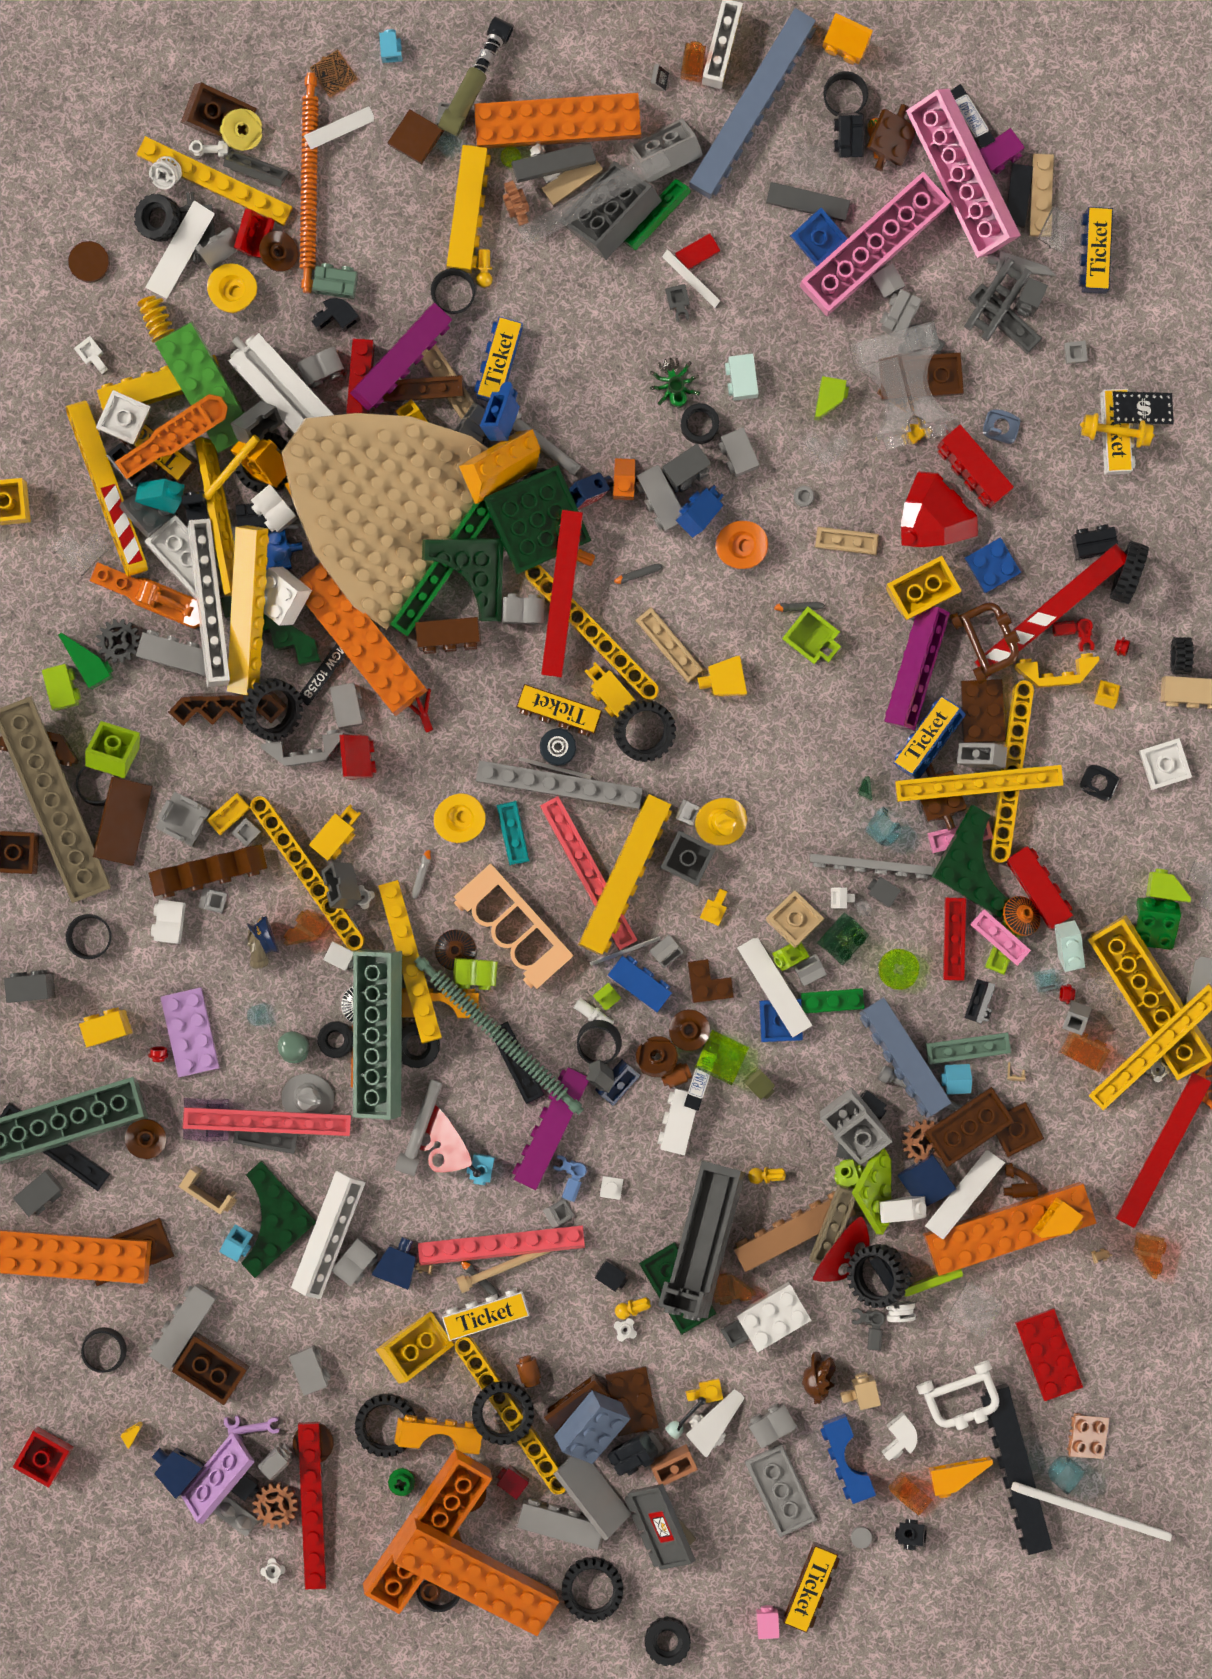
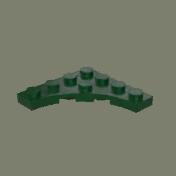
M423 539L422 560L448 565L468 582L477 601L479 621H501L504 551L501 539Z
M971 805L931 877L996 917L1001 918L1004 906L1009 898L1004 896L993 884L983 859V836L991 815L975 805Z
M260 1161L246 1174L256 1190L261 1207V1226L258 1238L251 1252L241 1262L254 1278L316 1223V1220L263 1161Z

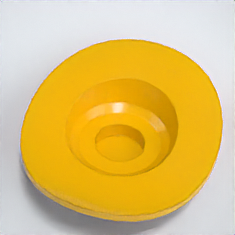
M228 263L217 267L211 273L207 282V291L211 301L220 310L227 313H237L245 309L254 300L257 294V282L250 271L243 266Z
M464 793L447 797L438 805L434 813V827L437 833L443 839L453 843L467 842L475 838L483 830L486 822L485 811L481 803L475 797Z
M718 798L706 803L697 813L695 820L696 831L700 838L713 845H727L737 841L743 835L747 826V815L744 807L740 802L732 798Z

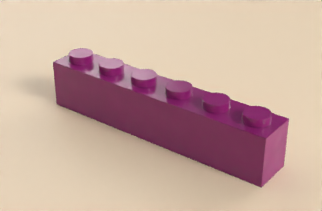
M434 302L358 383L350 394L367 410L372 407L377 408L384 401L382 396L386 392L390 394L397 387L395 382L399 378L403 380L411 371L409 367L412 363L416 365L424 357L422 352L425 349L429 351L437 343L435 338L439 334L443 336L450 329L448 324L452 319Z
M934 606L915 616L909 633L908 643L903 653L902 663L897 673L895 686L891 693L889 706L885 713L884 722L895 727L915 731L950 612Z
M569 1066L567 1070L562 1069L557 1079L561 1081L559 1086L563 1083L565 1086L562 1089L564 1090L567 1087L566 1093L578 1101L589 1082L586 1080L587 1075ZM553 1091L548 1098L552 1100L549 1107L544 1106L539 1116L542 1118L540 1126L535 1125L530 1135L533 1137L531 1144L526 1143L521 1153L524 1156L522 1163L517 1162L512 1172L515 1175L513 1180L535 1191L573 1115V1112L568 1109L569 1106L561 1098L557 1101V1095L551 1096L554 1093Z

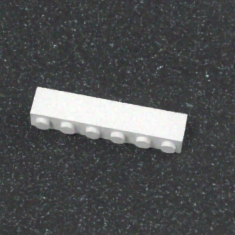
M339 1171L335 1172L291 1288L304 1296L321 1299L366 1182L350 1174Z

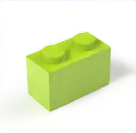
M62 664L42 670L52 710L59 711L79 705L78 700L81 699L78 687L75 688L73 680L76 679L73 668H70L67 664Z

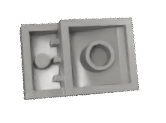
M852 1087L820 1111V1119L833 1132L834 1138L859 1165H862L893 1142L881 1122Z

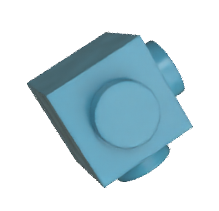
M970 1064L945 1065L944 1074H941V1086H945L946 1095L971 1093L972 1075Z
M474 1153L472 1165L475 1169L481 1171L480 1177H474L473 1171L467 1167V1174H470L469 1179L474 1180V1184L486 1185V1182L490 1183L495 1156Z
M235 1224L219 1252L238 1262L241 1255L245 1257L251 1248L249 1242L253 1234Z

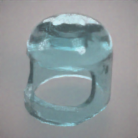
M884 806L875 813L864 831L879 845L890 846L899 838L902 828L898 821L894 823L889 819V810Z
M1060 1456L1050 1465L1048 1476L1068 1496L1082 1479L1086 1470L1070 1457Z

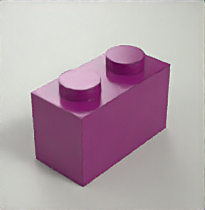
M1009 128L996 137L995 142L979 150L990 173L997 175L1006 168L1005 164L1010 161L1014 163L1019 160L1025 147L1014 131Z

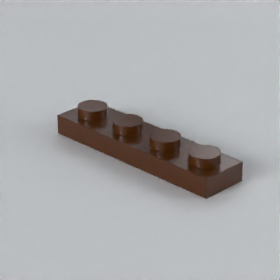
M463 376L397 380L395 382L397 387L390 394L386 392L382 396L384 403L410 401L411 399L426 400L464 397Z

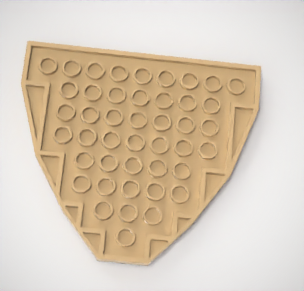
M350 413L305 418L281 452L293 504L313 553L353 607L363 614L366 613L371 620L387 630L395 615L433 562L422 560L423 539L450 538L474 503L459 466L488 448L472 436L410 416Z

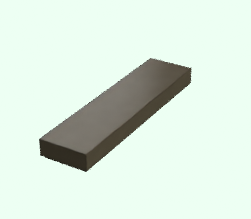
M838 1184L809 1257L811 1262L820 1264L844 1232L856 1201L852 1194L853 1188Z

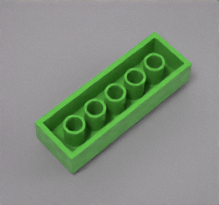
M193 321L157 340L155 345L191 406L208 394L221 396L227 404L226 419L206 431L218 453L237 443L238 440L230 423L245 412Z

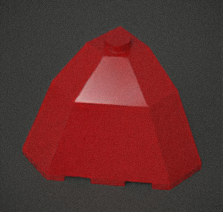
M919 471L904 505L901 522V546L920 548L944 546L977 537L978 516L973 510L970 511L964 505L963 499L953 488L950 489L942 481L943 478L939 473Z

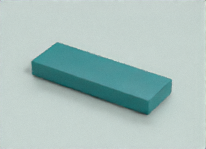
M517 801L496 805L509 866L528 862L529 856Z

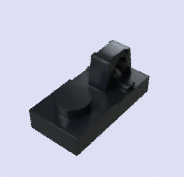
M977 979L964 1018L981 1024L982 1021L989 1022L992 1010L987 1006L993 996L995 984Z

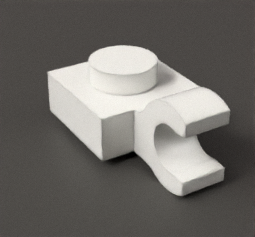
M91 336L74 348L87 366L93 362L101 374L109 370L99 358L104 353Z

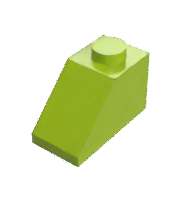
M822 376L814 420L821 419L840 406L843 399H847L849 387L846 386L847 380Z
M1156 868L1155 872H1149L1146 897L1186 903L1191 902V897L1176 877L1168 874V870Z

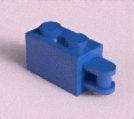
M504 382L499 392L491 393L480 427L490 441H508L520 406L516 402L518 393L513 388L511 382Z
M715 485L709 489L705 488L701 492L698 490L694 492L689 498L691 502L689 504L686 503L679 510L681 514L676 521L692 538L702 532L723 507L720 500L724 495L722 493L719 494L715 489Z

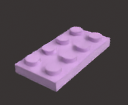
M202 987L161 996L178 1077L219 1068Z
M231 1433L180 1494L197 1523L203 1524L255 1462L238 1434Z

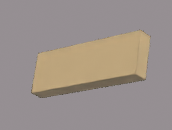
M596 160V164L563 172L557 179L542 187L541 190L550 203L555 206L603 172V168Z
M817 527L815 548L876 555L879 534Z

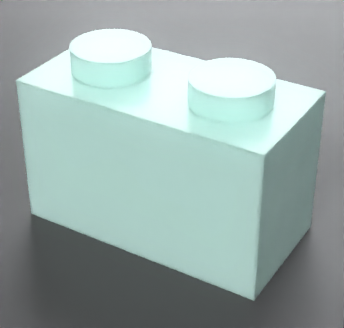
M753 354L730 356L728 363H725L726 376L730 375L731 383H727L729 396L733 395V401L758 398L759 393Z
M1075 920L1054 925L1058 957L1064 971L1068 972L1085 968L1082 936Z

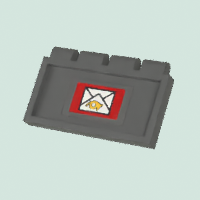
M658 1484L631 1490L624 1499L630 1512L635 1511L632 1517L638 1531L643 1530L640 1536L646 1550H652L648 1552L653 1566H658L660 1570L692 1564L696 1559L664 1485Z

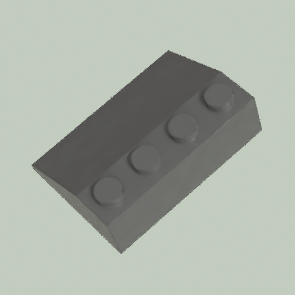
M613 161L559 221L592 251L607 260L662 200L652 185Z

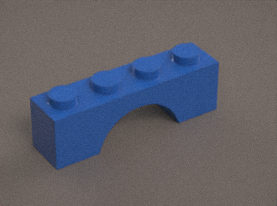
M842 1414L822 1422L824 1428L820 1429L824 1441L829 1440L831 1448H828L831 1460L836 1459L838 1467L835 1468L838 1479H843L846 1487L842 1488L846 1500L851 1499L852 1504L876 1496L868 1473L852 1469L845 1461V1448L854 1437L846 1415Z

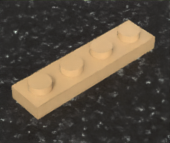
M1053 154L1032 155L1033 171L1031 178L1029 236L1050 237Z

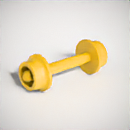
M1095 413L1094 415L1085 414L1083 422L1080 423L1082 428L1081 435L1089 437L1092 441L1095 438L1096 431L1135 437L1136 447L1140 448L1141 446H1150L1152 439L1155 437L1153 434L1154 426L1146 424L1144 420H1141L1138 429L1098 423L1099 415Z

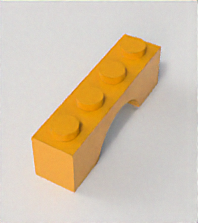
M402 988V1017H414L407 988ZM428 988L432 1002L441 1001L450 1005L455 1011L457 1018H469L471 1014L465 1015L467 1011L462 1013L463 1007L458 1009L459 1003L454 1005L453 1003L456 1000L454 999L451 1002L449 1000L451 996L446 998L447 992L443 995L441 992H434V988ZM463 989V992L466 993L464 997L470 996L468 1001L473 999L472 1005L477 1003L476 1009H478L479 993H475V989Z
M405 1415V1418L398 1417L394 1442L398 1447L419 1449L428 1437L435 1434H444L452 1439L455 1449L462 1453L479 1455L482 1436L477 1432L473 1421H465V1424L457 1423V1420L445 1419V1422L437 1421V1418L425 1417V1420L417 1419V1416Z

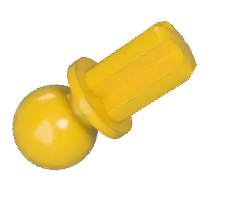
M489 249L478 250V266L476 269L480 270V273L476 277V282L483 288L489 287L492 283V276L488 272V270L492 269L490 266Z
M765 1167L764 1171L760 1168H753L748 1173V1179L753 1184H760L763 1180L766 1184H769L770 1181H782L786 1178V1172L783 1168L769 1169Z
M644 1297L635 1301L631 1299L628 1301V1304L619 1303L615 1308V1315L619 1319H627L631 1314L636 1316L638 1312L650 1309L651 1301Z

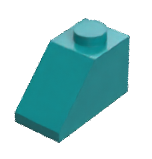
M167 479L141 482L137 487L135 502L175 514L182 501L184 485Z

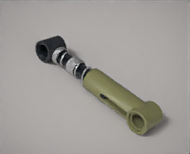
M496 16L492 19L487 31L488 37L487 42L484 43V49H481L477 56L476 64L468 69L451 104L444 111L438 128L457 137L459 136L466 117L487 79L485 72L489 71L488 66L492 65L497 49H500L502 44H507L514 29L513 24Z

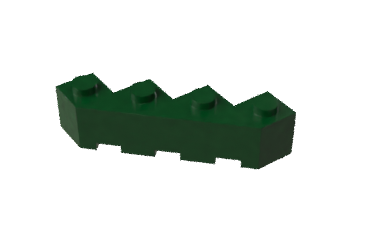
M232 596L220 598L224 617L228 621L231 620ZM264 613L262 634L271 633L273 646L276 651L295 647L301 667L321 662L318 644L313 638L292 625L279 626Z

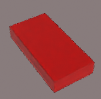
M711 233L676 252L675 256L690 270L718 254L720 249Z

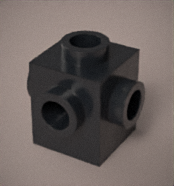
M905 1519V1523L899 1522V1527H896L895 1540H898V1544L903 1546L904 1550L916 1551V1547L926 1548V1525L918 1524V1520ZM912 1532L913 1535L909 1538V1533Z

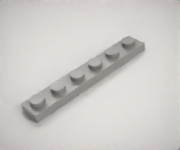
M809 854V862L813 863V867L825 868L826 864L834 865L833 869L846 870V866L854 867V871L857 872L875 869L876 874L887 875V871H895V876L907 877L908 873H914L916 878L928 879V875H932L934 872V867Z

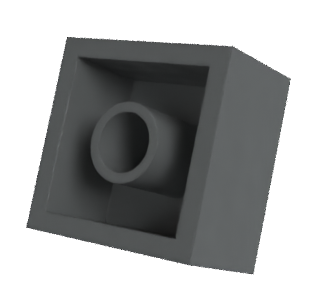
M695 444L665 464L662 472L675 493L678 491L683 493L692 487L693 481L696 479L701 481L709 475L711 463L699 445Z
M678 831L660 868L698 886L716 848Z
M47 970L30 971V976H27V972L10 973V978H4L6 1003L56 998L54 974H48Z

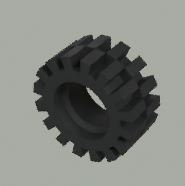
M1173 637L1170 651L1172 674L1190 675L1192 673L1194 647L1191 637Z

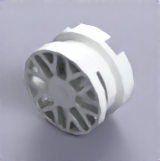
M169 156L159 158L149 170V177L153 180L152 183L160 189L171 188L180 180L182 175L179 163Z
M900 1301L886 1306L889 1313L887 1321L908 1322L916 1320V1314L913 1313L915 1302Z

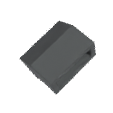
M597 1060L589 1064V1073L586 1080L598 1090L609 1093L614 1084V1072L601 1060Z

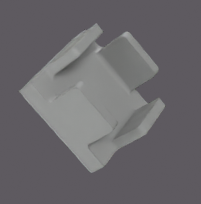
M174 791L171 799H167L158 816L160 820L155 828L193 847L212 810Z

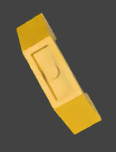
M1093 653L1081 654V658L1075 660L1077 675H1074V671L1062 672V676L1054 677L1053 673L1041 674V678H1039L1038 663L1032 662L1031 659L1019 660V663L1014 665V669L1036 688L1077 685L1084 680L1099 662V656L1093 657Z

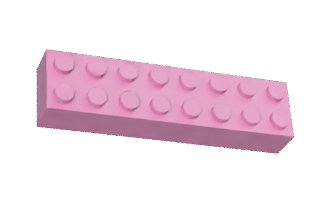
M937 89L906 110L977 258L991 255L1020 237L1021 235L950 89Z
M922 172L801 281L799 287L828 316L949 207L951 201Z

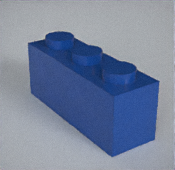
M622 955L608 976L655 1012H658L672 994L669 991L671 986L663 980H660L658 983L652 978L654 974L645 967L641 970L636 966L638 962L629 955L626 958Z

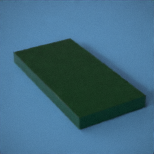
M675 1242L639 1262L659 1298L664 1282H670L678 1253V1247ZM711 1304L708 1318H701L700 1321L683 1318V1313H681V1316L669 1315L682 1335L717 1313Z

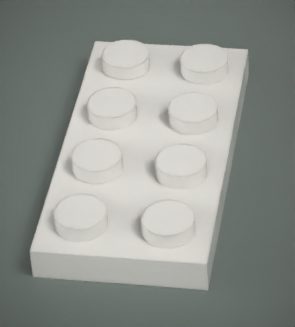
M175 515L148 537L144 543L196 599L188 528ZM215 559L218 587H220L222 585V579L218 567L219 563Z

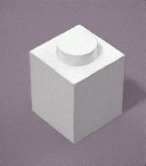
M332 941L323 960L347 971L348 968H353V950Z

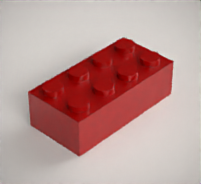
M961 424L946 435L938 444L937 448L939 450L937 452L943 460L947 459L952 464V471L957 476L961 475L964 478L965 486L971 492L973 490L979 496L977 499L983 507L992 508L1014 488Z

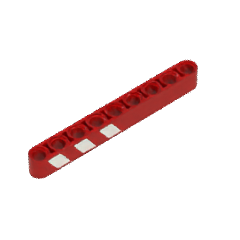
M1117 543L1012 630H1016L1020 638V642H1017L1019 651L1125 564L1127 555ZM1002 638L985 653L990 666L1009 657L1011 651L1005 638ZM977 659L974 663L979 667L981 665Z

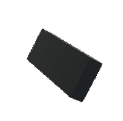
M1013 163L1007 208L1016 227L1025 228L1033 166Z

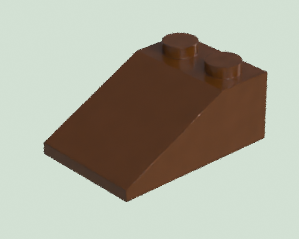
M200 82L194 84L180 123L224 140L220 127L224 117L230 111L248 109L255 113L257 108ZM238 125V133L245 135L246 126Z

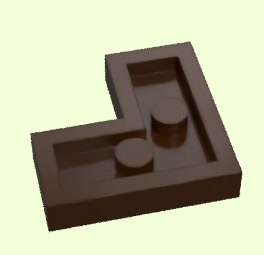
M708 959L688 962L693 1003L734 998L731 977L711 980Z

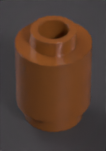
M678 1063L670 1075L662 1076L661 1078L664 1086L669 1085L671 1089L687 1083L692 1078L687 1063Z
M531 1355L519 1358L516 1366L524 1387L529 1388L540 1384L541 1375L536 1358H531Z

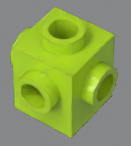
M853 1159L843 1160L840 1162V1165L834 1167L836 1172L834 1178L837 1185L840 1184L854 1189L864 1171V1167Z

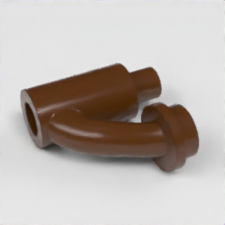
M1012 1163L1005 1165L1006 1177L1014 1178V1175L1024 1180L1025 1183L1011 1184V1187L1003 1188L1004 1196L1011 1195L1012 1198L1038 1196L1037 1183L1028 1173L1013 1167Z

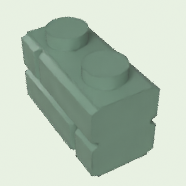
M322 263L321 266L315 267L312 290L314 294L355 299L358 280L357 271L348 266H342V269H337L332 264Z

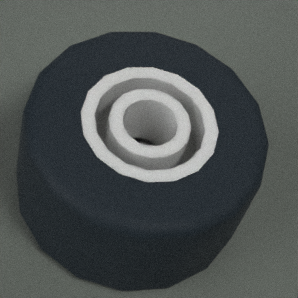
M561 728L551 729L546 732L541 738L539 745L543 759L554 766H562L569 763L574 758L577 750L573 735Z

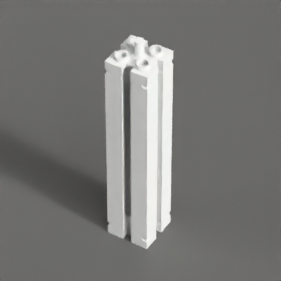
M259 333L256 336L252 335L245 343L238 336L233 339L232 342L238 349L230 355L229 363L263 402L276 406L283 424L293 435L305 418L333 415Z

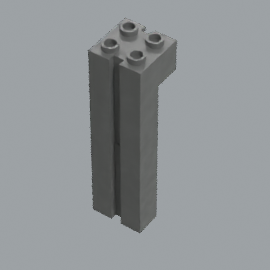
M706 1161L701 1162L670 1282H664L658 1306L664 1308L663 1312L680 1316L683 1313V1318L694 1321L708 1318L746 1172Z

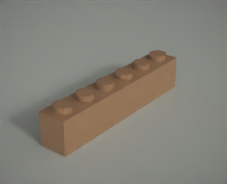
M835 1191L827 1194L828 1198L822 1202L820 1199L813 1201L809 1204L810 1208L804 1211L802 1209L794 1211L790 1214L791 1218L785 1221L783 1218L772 1223V1228L768 1230L762 1228L753 1233L755 1237L749 1240L745 1237L737 1241L733 1249L744 1271L747 1272L818 1235ZM853 1209L849 1218L856 1215Z

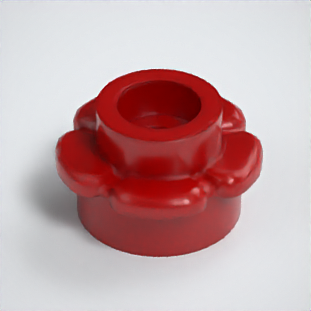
M1122 637L1121 640L1117 639L1114 647L1117 656L1127 655L1130 641L1126 640L1125 637Z
M1071 984L1060 987V1001L1066 1002V1004H1069L1071 1000L1074 1001L1075 988H1072Z
M155 1046L150 1048L148 1057L152 1058L153 1062H164L169 1054L166 1047Z

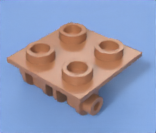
M1074 1413V1416H1071V1427L1073 1429L1069 1430L1072 1432V1435H1069L1071 1439H1069L1067 1447L1069 1457L1104 1459L1110 1418L1084 1416L1081 1413Z

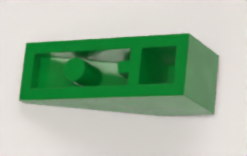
M58 634L88 688L93 690L113 678L111 672L114 670L108 660L104 662L103 659L65 634Z

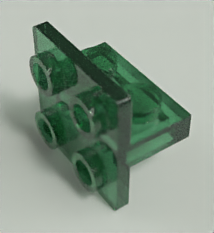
M843 913L820 938L817 944L839 964L844 965L852 957L853 953L865 943L869 934L854 918Z

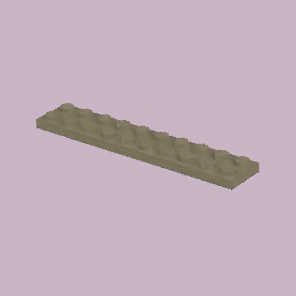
M32 696L0 708V733L71 902L74 903L110 889L111 885L100 859L93 857L95 846Z

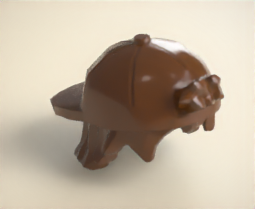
M817 1351L813 1352L811 1366L804 1370L802 1381L806 1393L814 1399L815 1405L822 1403V1400H825L828 1396V1390L835 1386L830 1379L836 1371L832 1357L822 1361L820 1352Z

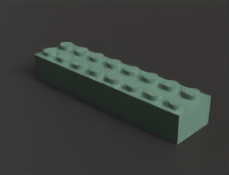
M363 949L353 951V1117L392 1120L401 1117L402 951Z
M130 1077L0 1118V1165L130 1125L142 1119H148L138 1080Z

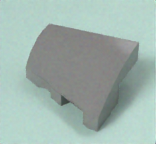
M229 227L220 234L211 237L204 248L199 244L195 249L213 271L237 251L234 248L237 235Z

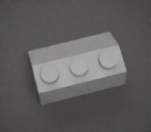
M683 118L628 145L641 174L648 183L658 180L669 172L677 171L680 167L693 163L703 156L696 135Z

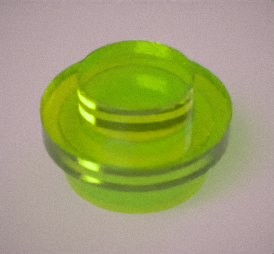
M511 146L506 147L501 152V162L506 167L512 168V161L521 160L519 150Z

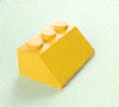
M943 556L893 580L886 586L891 600L906 621L962 592Z

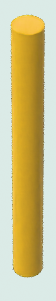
M253 435L203 494L206 500L209 501L257 445L260 441L259 437Z

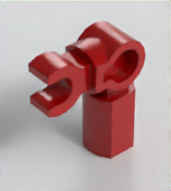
M1083 618L1079 619L1076 623L1072 620L1052 624L1054 637L1074 635L1078 631V637H1080V642L1078 643L1079 651H1083L1085 643L1089 644L1090 650H1094L1095 644L1090 638L1093 629L1091 620Z

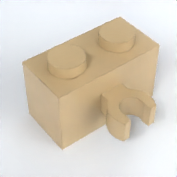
M867 1372L856 1374L855 1378L851 1379L854 1390L840 1393L843 1403L856 1400L860 1410L881 1405L876 1382L871 1374L868 1375Z

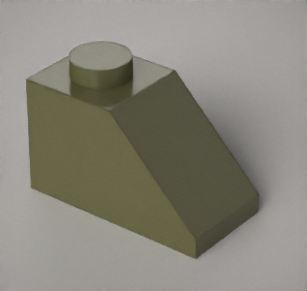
M758 1067L743 1080L760 1100L763 1097L768 1099L775 1092L773 1090L775 1087L774 1083Z

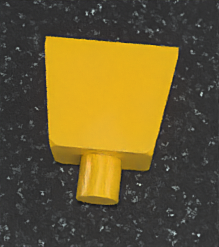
M740 655L708 666L709 676L697 678L699 690L711 688L713 696L747 695Z

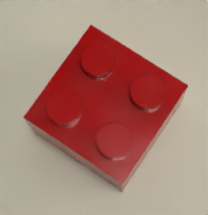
M38 1426L31 1433L13 1468L49 1488L55 1482L74 1446Z

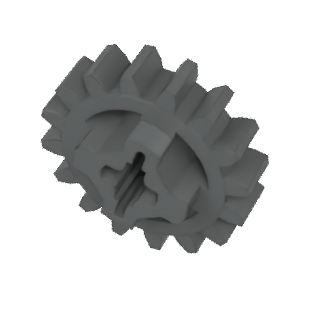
M113 619L112 625L105 622L107 628L100 627V631L103 633L102 635H96L101 640V642L96 643V646L102 647L99 653L101 655L106 653V660L112 657V662L115 664L118 659L122 664L125 663V658L132 661L131 655H136L137 651L135 649L139 646L137 641L141 639V636L136 635L139 630L137 628L132 629L133 624L131 622L126 625V620L121 619L120 623ZM122 628L119 632H111L113 629ZM130 634L132 636V645L129 644L128 640ZM106 638L109 639L110 645L108 648L106 646ZM121 638V641H123V643L121 645L117 644L115 639ZM121 650H126V651H127V652L124 653V654L115 655V654L118 653V651H121Z

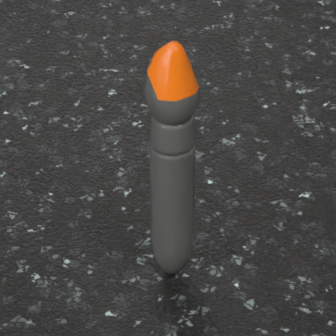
M653 564L627 574H622L614 582L624 584L629 580L655 573L662 568V564Z
M821 602L779 603L774 609L781 612L804 611L808 606L812 610L822 609L825 605Z
M461 1261L463 1269L471 1276L479 1273L472 1264ZM487 1279L478 1282L490 1295L497 1294L499 1297L498 1291Z

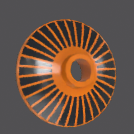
M1015 896L1006 902L1003 909L1004 920L1014 933L1028 936L1037 931L1041 918L1037 908L1030 899L1023 896Z

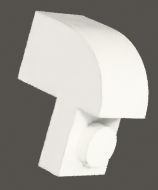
M901 1412L887 1424L888 1429L896 1437L892 1443L882 1450L883 1455L888 1461L892 1458L894 1460L903 1453L902 1449L904 1448L911 1454L917 1444L916 1429L906 1415Z

